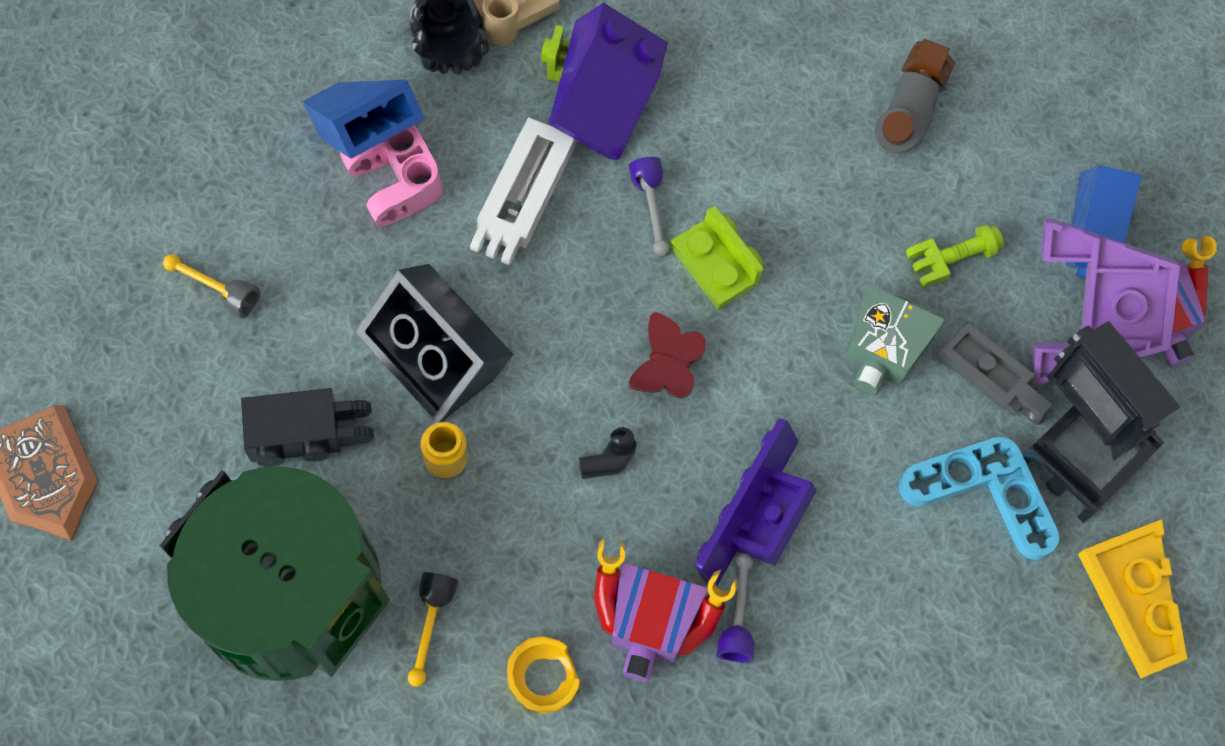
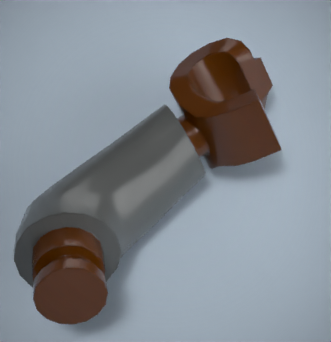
M923 38V41H917L912 47L901 70L905 73L902 76L896 94L888 110L880 116L876 123V139L885 150L893 153L909 152L922 141L934 114L940 89L939 86H946L956 63L948 54L950 48Z

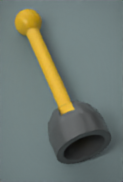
M169 254L163 260V265L167 270H178L223 293L222 301L225 308L241 318H246L259 301L260 289L247 281L234 280L224 285L181 263L177 255ZM244 300L247 301L249 306L243 307Z

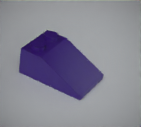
M605 3L600 4L577 19L548 125L605 157L618 160L660 77L668 42Z

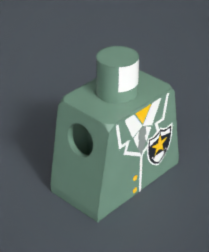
M869 284L859 305L845 356L846 361L860 367L853 385L861 392L870 395L877 394L884 379L900 385L932 342L944 319Z

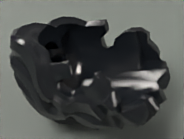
M415 0L408 18L411 25V35L414 37L412 50L420 56L422 65L426 70L447 74L450 68L454 74L461 75L462 70L468 71L472 67L476 68L480 65L482 57L489 51V43L485 32L479 28L481 16L473 0Z

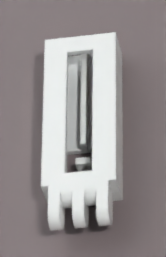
M528 117L477 218L478 229L472 239L470 250L479 253L487 239L490 243L485 255L495 259L502 245L506 248L502 254L501 262L510 265L519 247L526 249L575 149V139L552 126ZM506 200L523 206L520 213L509 208L505 220L498 218Z

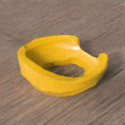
M544 636L528 638L515 648L508 659V688L516 699L529 710L542 714L559 711L573 700L579 689L580 679L577 678L573 662L568 653V646L557 639ZM541 659H558L565 668L566 680L550 695L542 696L530 691L525 681L526 670L530 664Z

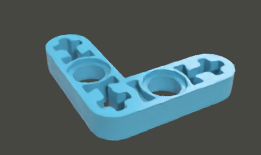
M994 437L914 464L907 468L899 480L898 488L901 497L910 505L917 507L927 506L988 485L1013 542L1023 556L1032 560L1044 559L1056 549L1059 543L1057 527L1019 447L1009 438ZM994 449L999 454L1008 455L1009 459L1004 464V468L1000 462H994L986 465L982 470L980 462L988 460L995 452ZM952 462L965 464L970 470V480L961 483L952 479L948 472L949 464ZM938 473L940 481L932 483L926 489L925 495L922 494L920 489H911L910 485L915 479L914 476H917L920 481H926L934 478ZM1018 488L1024 491L1029 501L1027 508L1017 509L1011 506L1007 501V490ZM1032 512L1036 513L1037 517H1034L1030 523L1036 534L1044 533L1046 536V540L1041 544L1042 549L1038 543L1030 544L1027 540V537L1032 533L1028 520L1019 524L1017 519H1024Z

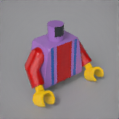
M1202 236L1199 252H1197V240L1194 238H1188L1182 244V252L1191 259V263L1186 265L1184 260L1178 261L1180 270L1171 347L1169 350L1163 351L1171 367L1183 365L1196 356L1186 338L1191 337L1204 324L1206 316L1209 266L1204 264V261L1211 259L1217 250L1216 241L1209 236Z
M602 539L597 549V558L601 566L597 569L593 597L601 628L612 635V646L628 650L622 675L636 681L648 682L655 659L673 664L677 655H690L713 635L725 609L724 601H728L733 597L738 587V580L735 578L730 590L722 591L717 588L715 583L721 571L718 570L714 572L709 580L708 593L710 595H706L707 587L623 563L625 559V544L623 541L620 543V553L617 556H606L603 552L605 539Z

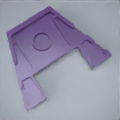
M1044 218L1041 248L1042 260L1047 262H1087L1081 329L1090 325L1095 330L1105 322L1110 321L1139 357L1169 350L1171 347L1180 270L1178 262L1174 259L1052 218ZM1034 342L1031 372L1035 374L1033 379L1038 385L1049 382L1047 376L1057 365L1054 358L1069 346L1068 343Z

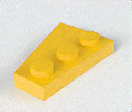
M1162 519L1086 548L1078 554L1141 679L1187 660L1178 604L1173 602L1169 576L1172 575L1170 560L1165 558L1162 536L1165 535Z

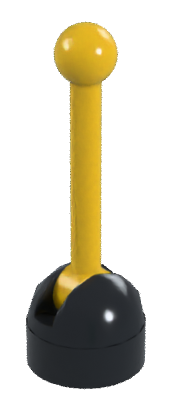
M423 572L421 576L419 595L428 606L415 667L408 673V682L414 687L422 686L426 681L424 665L437 609L449 604L456 593L458 580L446 575Z

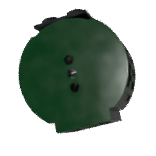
M256 468L242 472L233 481L225 471L221 470L214 480L207 482L200 489L196 502L187 513L170 525L165 534V539L159 545L171 558L167 563L168 587L172 601L182 620L223 662L240 673L258 679L271 681L294 680L312 675L316 668L332 678L390 602L381 586L380 565L375 549L350 504L326 480L296 468Z

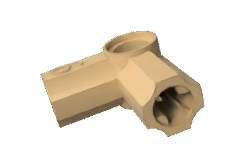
M473 0L481 16L480 24L482 25V30L485 32L488 42L496 46L510 44L515 40L518 30L560 10V0Z

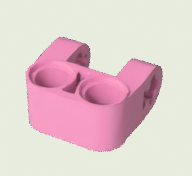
M414 125L352 159L340 153V157L351 176H361L389 163L392 166L399 182L377 192L367 202V209L377 226L385 227L433 204L442 195L443 185L436 162ZM403 144H411V147L407 150H396ZM420 177L430 178L426 183L414 184V181Z

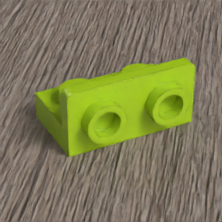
M716 206L707 209L705 220L670 240V248L717 310L752 290L760 283L764 270L760 255L753 247L745 245L738 236V229L734 221L728 215H722Z

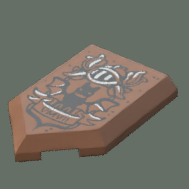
M57 405L0 429V497L11 522L36 528L72 541L79 527L78 522L88 500L93 496L98 480L64 405Z

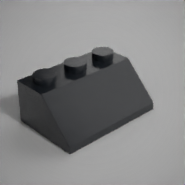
M430 264L397 270L355 331L437 423L443 422L493 382L514 355Z

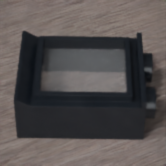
M1110 321L1105 322L1095 330L1090 325H1087L1075 333L1067 341L1069 346L1055 356L1054 360L1057 365L1047 376L1049 381L1055 377L1057 380L1056 385L1106 446L1109 445L1111 447L1112 459L1114 461L1150 437V433L1161 425L1160 421L1180 408L1179 404Z
M1072 406L1026 451L1023 457L1026 464L1033 458L1036 459L1053 475L1046 483L1051 493L1060 496L1068 489L1086 506L1077 516L1084 523L1165 442L1157 436L1154 430L1150 433V437L1114 461L1112 459L1111 447L1109 445L1106 446L1077 409Z

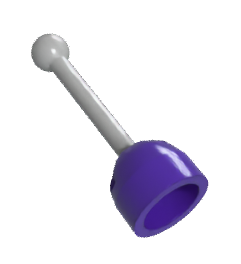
M643 157L634 160L628 167L633 185L641 191H646L655 236L653 252L655 255L663 257L669 252V244L663 239L654 189L662 182L663 168L660 158Z
M741 553L736 558V565L739 568L734 625L729 626L721 633L716 654L721 660L740 663L753 661L755 649L751 633L743 627L748 570L754 564L753 557L747 553Z

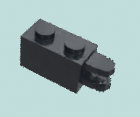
M332 388L241 398L244 450L250 462L257 461V464L260 466L281 465L285 462V458L303 456V459L306 461H322L328 459L330 453L340 452V447L367 444L374 439V430L369 426L338 428V421L365 418L372 413L371 403L366 400L336 402Z

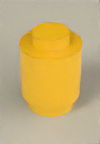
M439 422L431 425L423 433L421 451L423 462L428 472L435 477L444 479L452 478L461 473L468 460L466 437L463 431L455 424Z

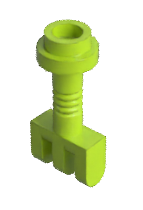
M981 225L975 230L976 237L942 250L938 249L933 238L909 247L905 251L909 260L916 259L922 255L926 257L912 265L915 273L918 274L929 269L933 271L919 279L922 288L949 280L951 273L947 265L955 263L960 259L981 252L987 258L996 256L998 250L1004 248L1003 237L997 226Z

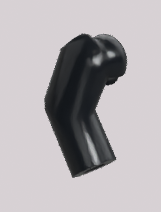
M625 427L616 428L610 434L611 440L602 454L579 457L581 478L587 479L616 475L624 471L636 453L637 443L633 432Z

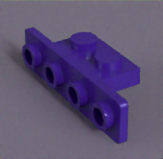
M779 418L772 431H769L764 436L759 454L752 466L744 471L740 480V487L730 504H727L722 509L719 523L709 541H706L698 552L695 567L706 584L709 583L714 572L721 570L715 581L716 586H718L737 551L747 553L753 558L776 566L816 493L812 482L782 472L798 444V439L787 420Z

